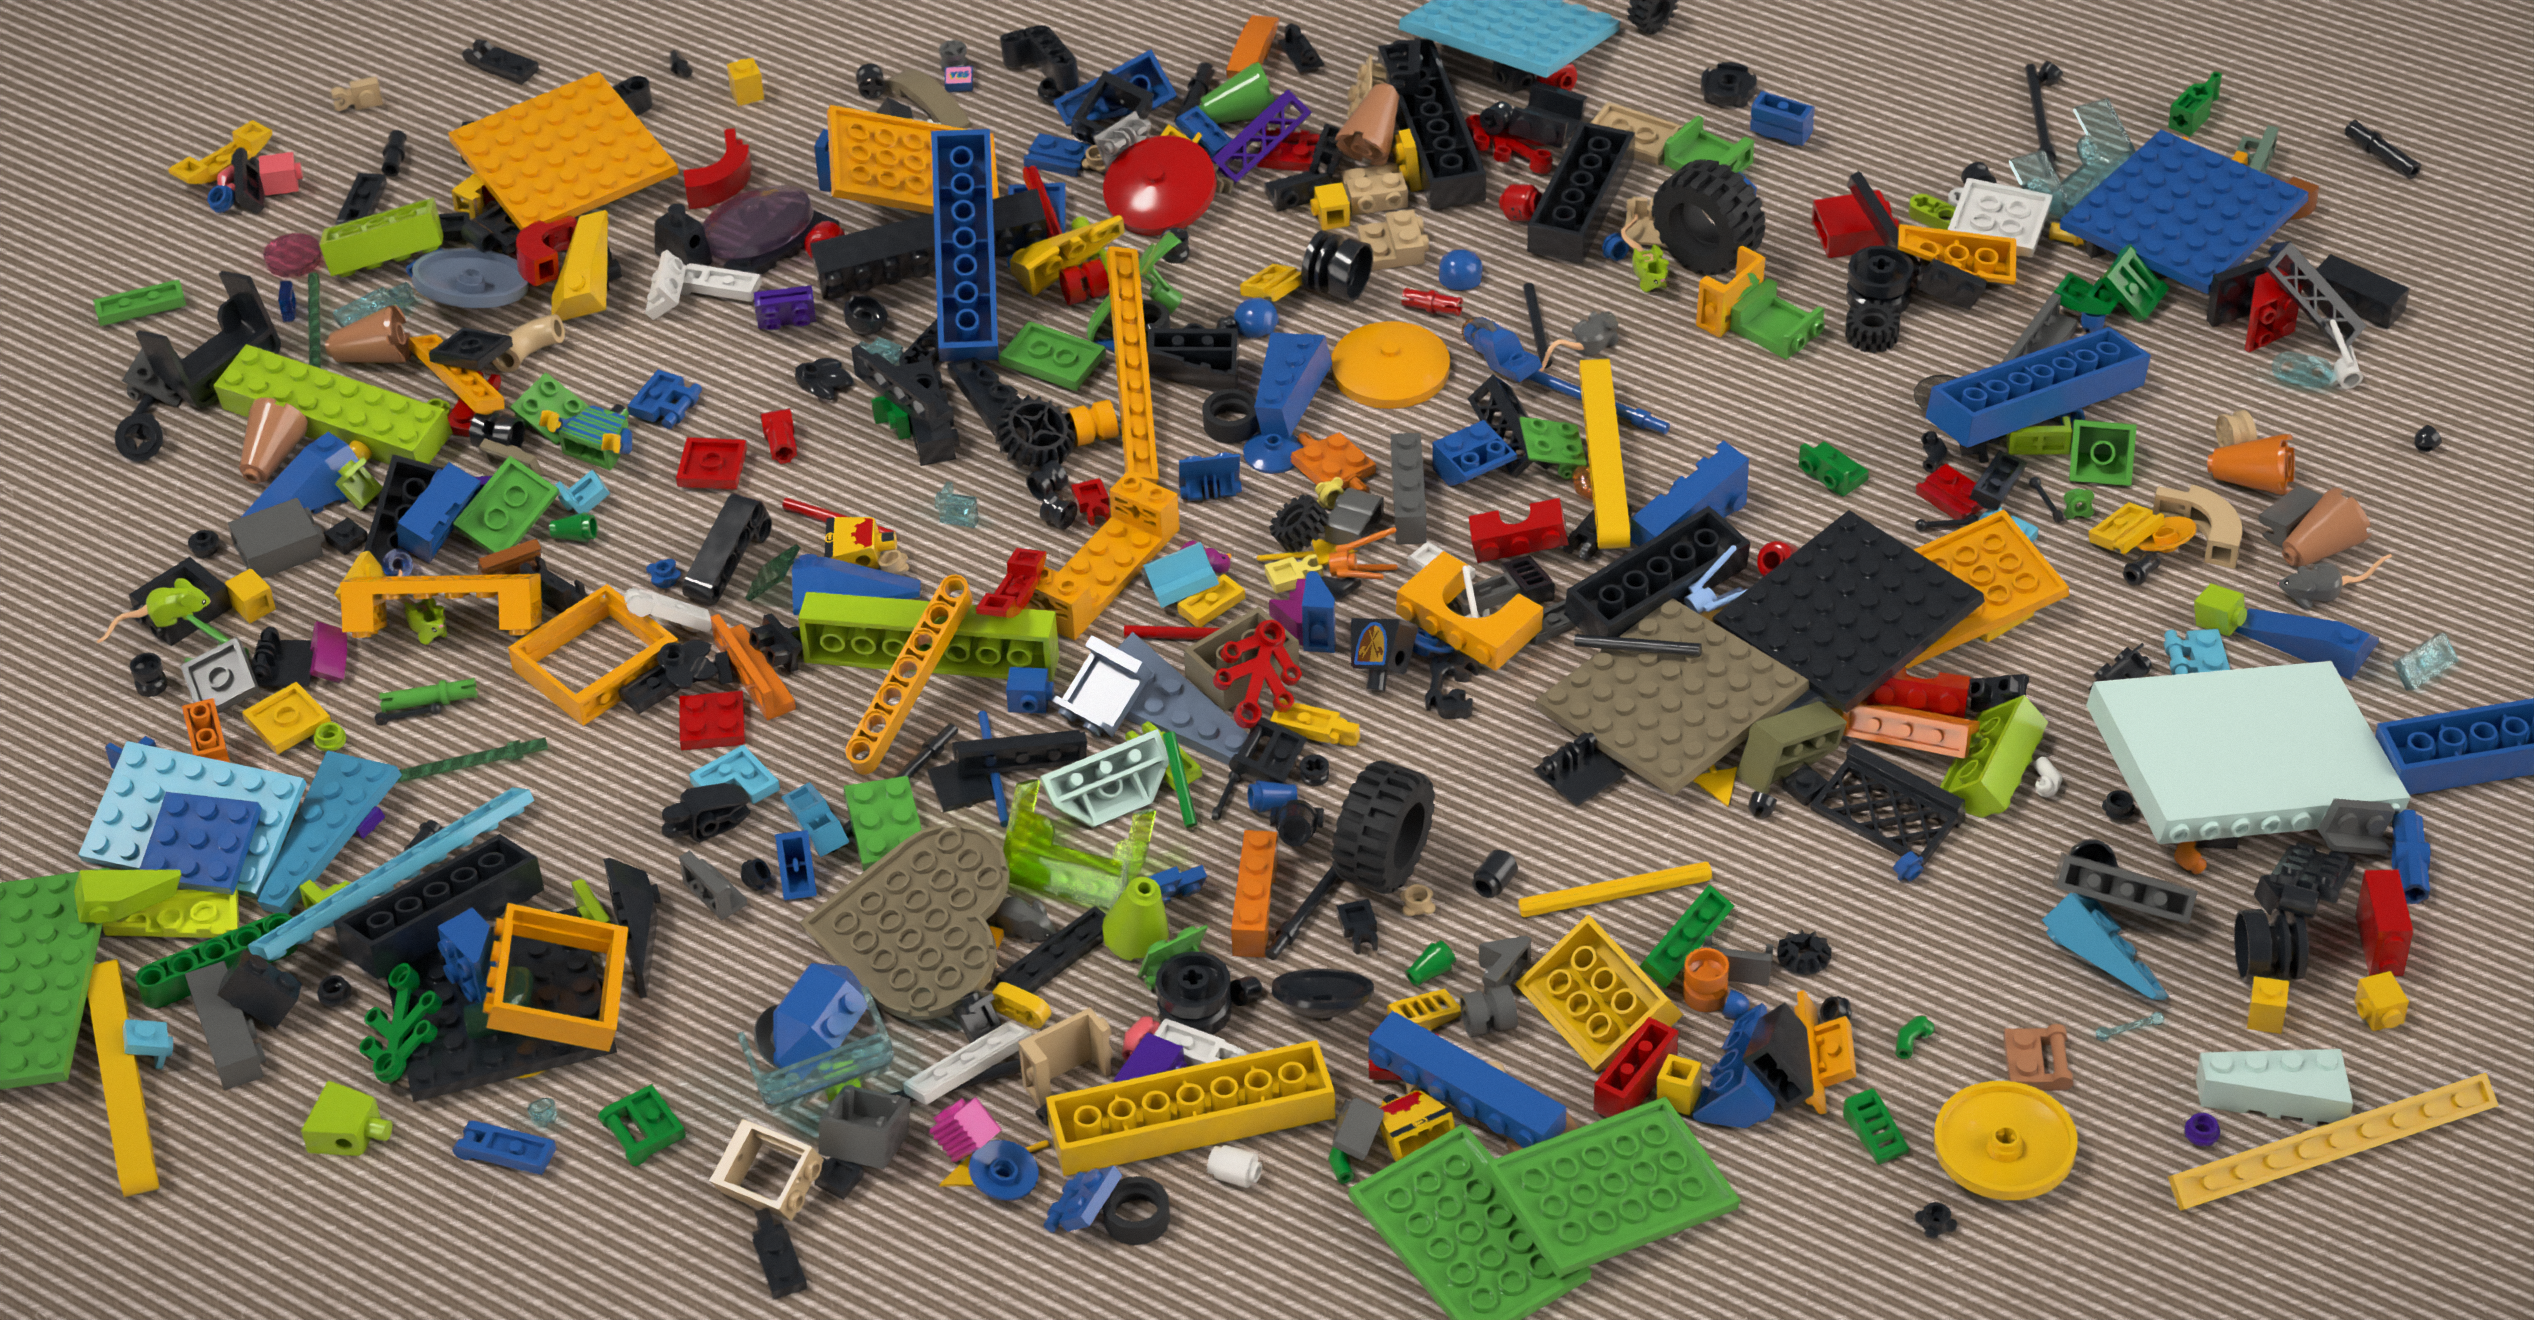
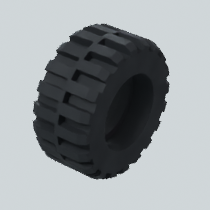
M1705 159L1688 162L1662 183L1653 197L1652 217H1655L1653 224L1655 230L1659 231L1660 241L1662 244H1666L1669 248L1668 252L1672 256L1680 259L1679 263L1685 267H1692V271L1697 273L1704 272L1705 275H1723L1737 266L1738 248L1745 246L1755 251L1762 243V238L1765 234L1766 225L1764 223L1766 218L1765 212L1761 211V200L1759 197L1756 198L1752 185H1748L1743 180L1745 177L1739 172H1733L1732 167L1726 164L1719 165V161L1715 160L1706 161ZM1703 211L1707 213V215L1712 219L1714 224L1705 216Z
M1384 760L1368 764L1365 770L1359 773L1356 782L1349 789L1347 799L1343 802L1342 811L1336 823V833H1334L1332 841L1334 843L1331 855L1334 859L1332 865L1342 880L1381 894L1396 892L1398 888L1406 883V879L1412 875L1416 863L1419 862L1422 856L1421 852L1428 840L1427 835L1431 829V819L1435 809V804L1433 803L1435 799L1434 786L1425 774Z

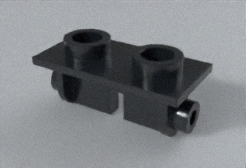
M1288 24L1285 27V38L1278 40V44L1297 71L1302 73L1325 66L1315 48L1312 47L1305 35L1301 34L1300 27L1297 24Z
M2141 643L2134 650H2131L2129 647L2124 649L2115 657L2114 660L2117 663L2112 667L2109 663L2102 666L2093 675L2097 679L2095 682L2126 679L2124 675L2128 679L2141 678L2149 673L2152 666L2151 660L2139 653L2144 644Z

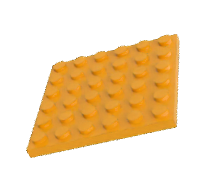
M599 71L448 132L449 141L520 230L538 220L547 224L567 216H579L679 174L678 166Z

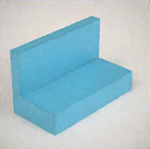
M1201 542L1143 565L1161 608L1219 584Z

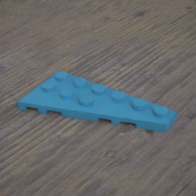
M332 751L326 752L257 900L264 911L288 914L302 898L299 886L309 879L313 883L356 832L359 824L371 812L373 807L380 803L402 776L397 766Z

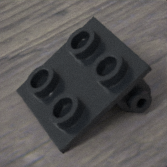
M270 626L262 630L260 634L261 640L257 642L251 664L258 687H287L295 682L301 687H309L312 677L310 675L313 652L310 651L312 640H281L276 628Z
M1592 732L1581 733L1579 738L1574 740V743L1567 742L1565 747L1561 746L1551 756H1545L1543 762L1533 769L1537 775L1576 807L1626 776V773L1595 749L1594 744L1597 743V738Z

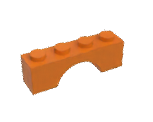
M1244 830L1231 925L1232 956L1266 958L1265 951L1269 938L1272 883L1276 882L1279 859L1278 834L1276 831Z

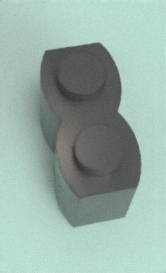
M1350 487L1343 495H1338L1334 509L1331 513H1327L1329 516L1327 520L1329 522L1327 526H1324L1326 529L1325 541L1343 545L1370 536L1383 516L1384 497ZM1365 545L1357 547L1354 550L1360 551Z

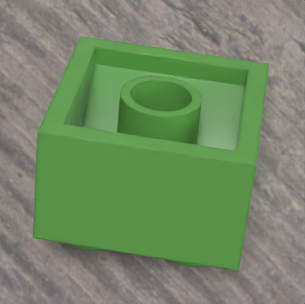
M2074 420L2069 481L2131 486L2137 425Z

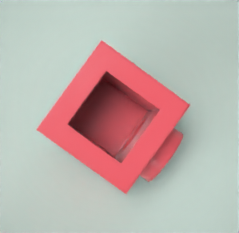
M293 152L259 156V171L265 196L299 191L298 180L303 179L301 163H295Z

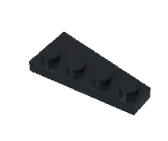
M793 202L724 264V269L760 274L761 276L777 266L776 262L780 259H790L797 255L798 249L805 246V238L816 224L830 221L840 226V222Z
M976 357L948 363V374L996 437L994 427L998 414L1008 402L1013 403V400L1017 397L1020 398L1017 396L1018 391L1011 385L1002 384L999 381V375Z

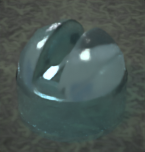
M540 1098L532 1102L527 1108L530 1119L538 1127L546 1128L547 1123L554 1124L558 1117L557 1108L552 1098Z

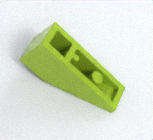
M80 870L74 889L79 923L115 922L174 897L180 881L181 870Z

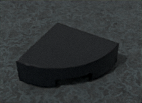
M727 651L716 653L713 657V663L718 669L719 682L721 684L732 683L733 679Z

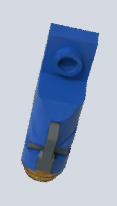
M1473 317L1464 322L1461 329L1464 341L1471 345L1474 350L1484 354L1491 370L1521 382L1543 367L1538 356L1523 350L1520 340L1514 332L1503 328L1493 320L1491 321L1484 317Z

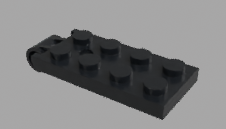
M498 204L474 219L469 220L463 226L461 236L483 253L491 251L496 246H501L503 254L507 256L516 251V238L521 230L501 205Z
M2297 842L2296 845L2290 844L2272 871L2268 886L2283 889L2279 910L2313 919L2319 899L2334 904L2338 902L2354 874L2356 861L2349 860L2350 856L2341 852L2330 851L2329 854L2316 851V847L2311 844Z

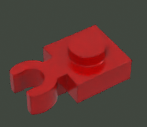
M1101 478L1071 485L1072 495L1079 512H1087L1089 525H1095L1094 517L1103 516L1106 522L1111 518L1109 496Z

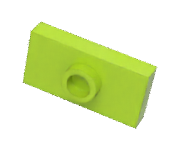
M581 878L571 882L575 903L579 907L577 908L578 915L581 914L582 918L611 924L610 918L586 881Z

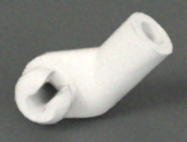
M2040 757L2035 761L2034 768L2042 778L2040 782L2036 781L2035 787L2040 796L2048 798L2056 795L2063 780L2061 774L2048 758Z

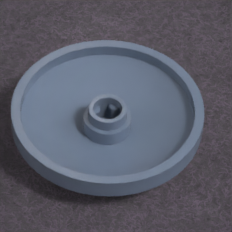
M470 248L440 250L422 256L412 267V284L419 293L434 301L457 307L491 308L503 306L520 300L529 290V283L518 272L517 260L493 251L483 253L479 249Z

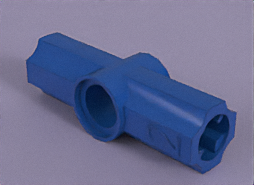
M2403 810L2401 813L2394 815L2392 820L2394 838L2391 858L2392 870L2399 869L2407 904H2419L2421 901L2428 899L2430 894L2428 876L2430 844L2425 842L2422 816L2418 815L2415 810Z

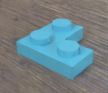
M744 744L689 774L690 783L694 787L719 783L742 786L751 798L752 804L780 790L778 779Z

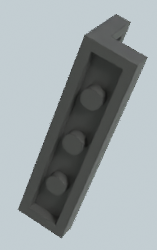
M2051 294L2004 357L2002 363L2068 341L2077 330L2078 320L2059 314L2061 295Z

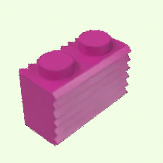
M974 1097L967 1102L961 1098L953 1105H949L933 1118L936 1124L929 1130V1134L934 1135V1140H938V1145L942 1146V1151H947V1156L951 1157V1162H957L983 1147L1002 1129L980 1101Z

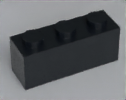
M2332 254L2316 268L2318 273L2356 315L2365 320L2389 329L2406 309L2409 287Z

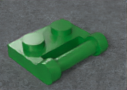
M2128 244L2118 253V257L2100 280L2130 314L2140 322L2149 316L2168 291L2169 286L2164 280L2160 281L2136 255L2137 250L2131 244Z
M652 1084L604 1107L598 1114V1119L602 1125L612 1131L626 1151L625 1157L632 1166L641 1165L647 1160L649 1155L686 1137L684 1127ZM629 1115L645 1139L636 1142L620 1119Z

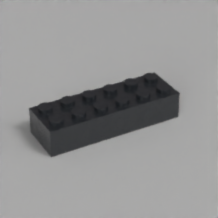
M1583 121L1580 122L1527 225V252L1583 264L1634 161L1635 132Z
M1707 506L1568 588L1564 615L1586 635L1619 637L1672 598L1685 605L1684 598L1691 594L1688 587L1696 583L1732 545L1736 546V551L1702 588L1709 587L1712 589L1747 568L1751 542L1715 510Z
M498 834L334 921L341 955L377 980L387 977L397 965L415 962L423 955L438 948V942L441 940L437 927L459 914L473 908L485 921L504 914L508 903L518 905L544 891L538 858L503 835Z

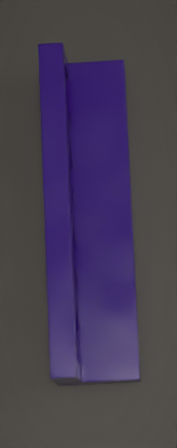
M1287 89L1211 159L1214 164L1218 165L1216 174L1218 175L1221 172L1225 177L1234 181L1233 185H1236L1300 126L1312 112ZM1291 105L1301 113L1297 119H1285L1284 113L1290 109ZM1272 124H1280V135L1277 137L1266 136L1265 131ZM1253 142H1261V152L1259 154H1247L1246 148ZM1234 159H1242V170L1237 174L1227 167Z

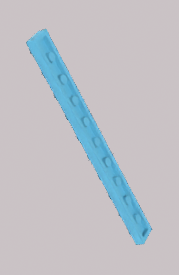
M512 787L248 944L251 954L259 955L268 961L283 957L287 953L286 949L311 940L314 937V932L321 928L334 926L333 922L340 919L341 916L366 905L367 901L375 896H382L391 892L395 888L394 885L401 880H409L418 876L421 873V868L428 864H436L447 858L446 853L455 848L459 849L468 846L473 842V837L496 829L499 826L498 822L506 817H515L524 812V807L534 801L530 789Z

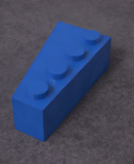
M1271 332L1254 406L1262 436L1278 434L1281 437L1290 438L1332 365L1325 335Z
M1723 440L1716 446L1718 452L1710 459L1704 456L1696 463L1698 469L1687 478L1680 476L1673 482V486L1666 496L1660 493L1631 518L1630 541L1639 547L1707 506H1710L1722 518L1742 509L1747 504L1749 458Z

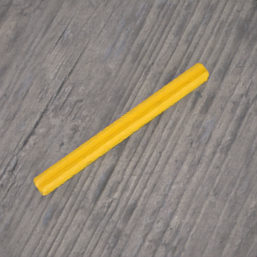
M1704 861L1523 897L1518 900V909L1521 917L1525 918L1706 882L1712 879V869L1709 862Z

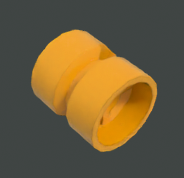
M1109 399L1094 402L1090 409L1085 405L1067 409V413H1070V422L1075 424L1076 440L1074 444L1076 447L1093 443L1095 437H1098L1101 441L1118 437L1117 418Z

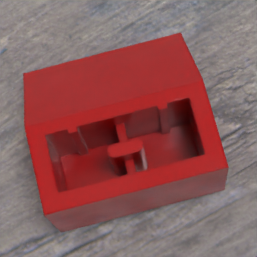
M2277 267L2283 276H2290L2283 269ZM2268 272L2255 279L2245 343V351L2248 353L2295 332L2299 306ZM2298 283V292L2301 295L2302 285Z

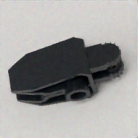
M728 783L686 789L680 795L679 803L672 804L663 809L662 818L665 822L662 824L661 833L664 837L671 839L690 834L694 841L703 842L736 828L750 814L746 804L751 802V798L742 786Z

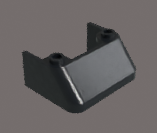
M223 270L218 273L230 297L219 307L217 312V320L222 331L182 360H180L177 352L174 351L167 336L142 330L135 333L154 373L191 406L207 408L219 399L213 385L246 344L275 354L280 352V338L251 276Z

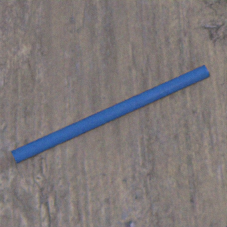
M980 711L978 719L982 738L990 739L992 734L987 712ZM990 773L1001 827H1008L1010 821L1000 773Z

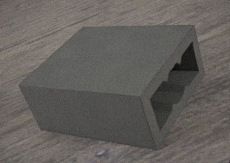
M298 498L228 522L233 545L246 569H253L261 578L323 556L321 543L325 542L323 533L319 525L313 526L314 519L308 507L303 508Z

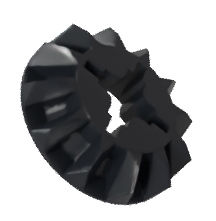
M134 414L126 417L120 422L115 432V444L118 451L125 458L134 462L148 461L154 455L159 454V449L164 443L163 430L154 418L145 414ZM142 429L143 435L151 439V441L141 442L140 446L137 447V442L128 436L138 435Z
M1801 929L1798 934L1788 932L1785 939L1779 940L1777 958L1780 964L1788 971L1800 975H1811L1822 971L1828 966L1831 960V947L1828 946L1827 938H1819L1816 931L1811 934H1805ZM1804 947H1810V951H1806L1799 957V950H1803Z

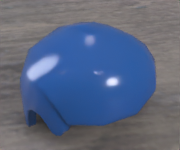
M1466 249L1447 252L1441 258L1439 264V282L1449 289H1472L1481 283L1482 261L1475 252Z
M1248 298L1240 303L1234 313L1238 333L1247 338H1259L1265 334L1270 335L1271 332H1274L1275 326L1279 325L1276 308L1270 301L1264 298Z

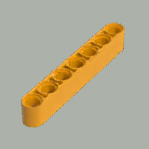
M949 575L943 579L847 743L845 749L846 756L853 770L858 774H870L879 766L971 607L973 601L972 593L966 579L961 575ZM963 590L960 596L955 598L949 597L953 591ZM942 616L948 617L943 624H934L937 618ZM925 643L932 644L929 650L918 651L921 645ZM909 670L917 671L913 677L903 678L905 672ZM891 698H901L898 704L892 706L887 705V702ZM877 724L885 725L882 731L878 733L871 732L872 728ZM862 751L870 752L867 758L863 760L855 759L858 753Z

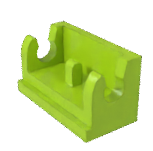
M2062 416L2063 426H2028L2006 434L2008 454H2070L2072 428L2069 416Z

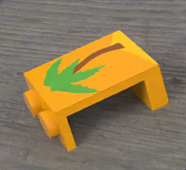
M1740 246L1737 255L1736 277L1727 285L1707 275L1699 281L1696 326L1718 338L1730 330L1731 309L1738 301L1763 282L1766 257L1745 246Z

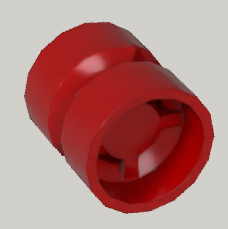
M1099 258L1082 263L1081 268L1072 265L1059 269L1060 287L1068 305L1084 302L1087 296L1095 299L1109 295L1108 276Z

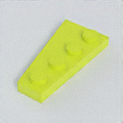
M237 886L234 895L190 889L178 890L174 897L115 922H104L102 927L105 936L217 937L240 927Z

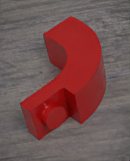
M735 128L724 129L726 152L718 162L702 168L683 170L689 210L722 203L738 194L748 183L752 173L749 144H743L742 139L736 138Z
M567 216L547 224L538 220L520 231L516 238L517 268L524 280L536 287L558 279V252L569 248L577 225V219Z

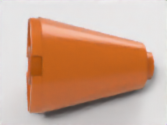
M2280 434L2215 448L2213 454L2208 455V473H2213L2214 479L2285 496L2292 490L2286 489L2287 482H2294L2295 449L2294 447H2288L2287 440H2293L2291 434Z

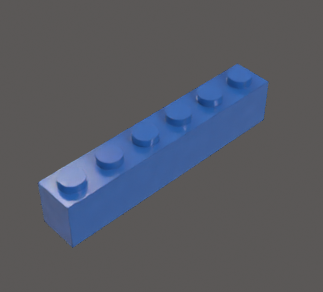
M1393 1010L1368 1038L1369 1059L1376 1066L1388 1069L1399 1075L1406 1083L1424 1089L1436 1100L1449 1103L1459 1109L1463 1115L1474 1117L1486 1124L1495 1133L1504 1134L1515 1140L1522 1148L1559 1136L1566 1128V1106Z

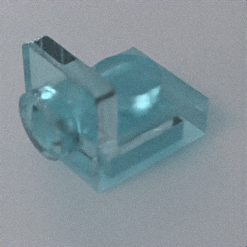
M877 337L871 345L862 341L859 343L861 347L872 355L877 352L892 364H895L903 354V346Z
M946 481L942 492L938 491L935 498V509L939 510L940 523L975 528L979 520L977 497L954 494L953 482Z

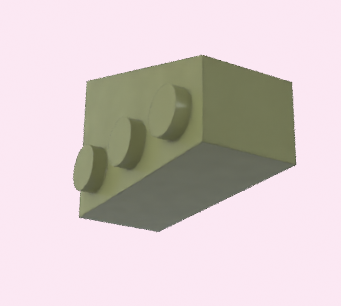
M1821 701L1758 720L1753 723L1749 730V738L1736 775L1756 792L1767 794L1770 792L1769 786L1779 779L1783 780L1802 764L1811 766L1838 749L1847 721Z

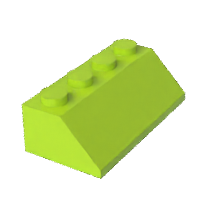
M432 197L324 229L320 248L330 276L339 275L341 278L354 274L356 269L363 267L375 269L382 266L383 262L387 260L402 261L411 257V253L418 251L430 253L437 250L439 245H442L443 233L435 199Z
M2025 695L1977 713L1974 721H1980V727L1978 732L1971 734L1968 757L1965 759L1955 757L1940 785V788L1965 800V813L1983 818L1994 813L2000 814L2010 806V799L2015 789L2020 785L2021 777L2026 767L2032 761L2031 756L2036 746L2043 739L2042 734L2048 721Z

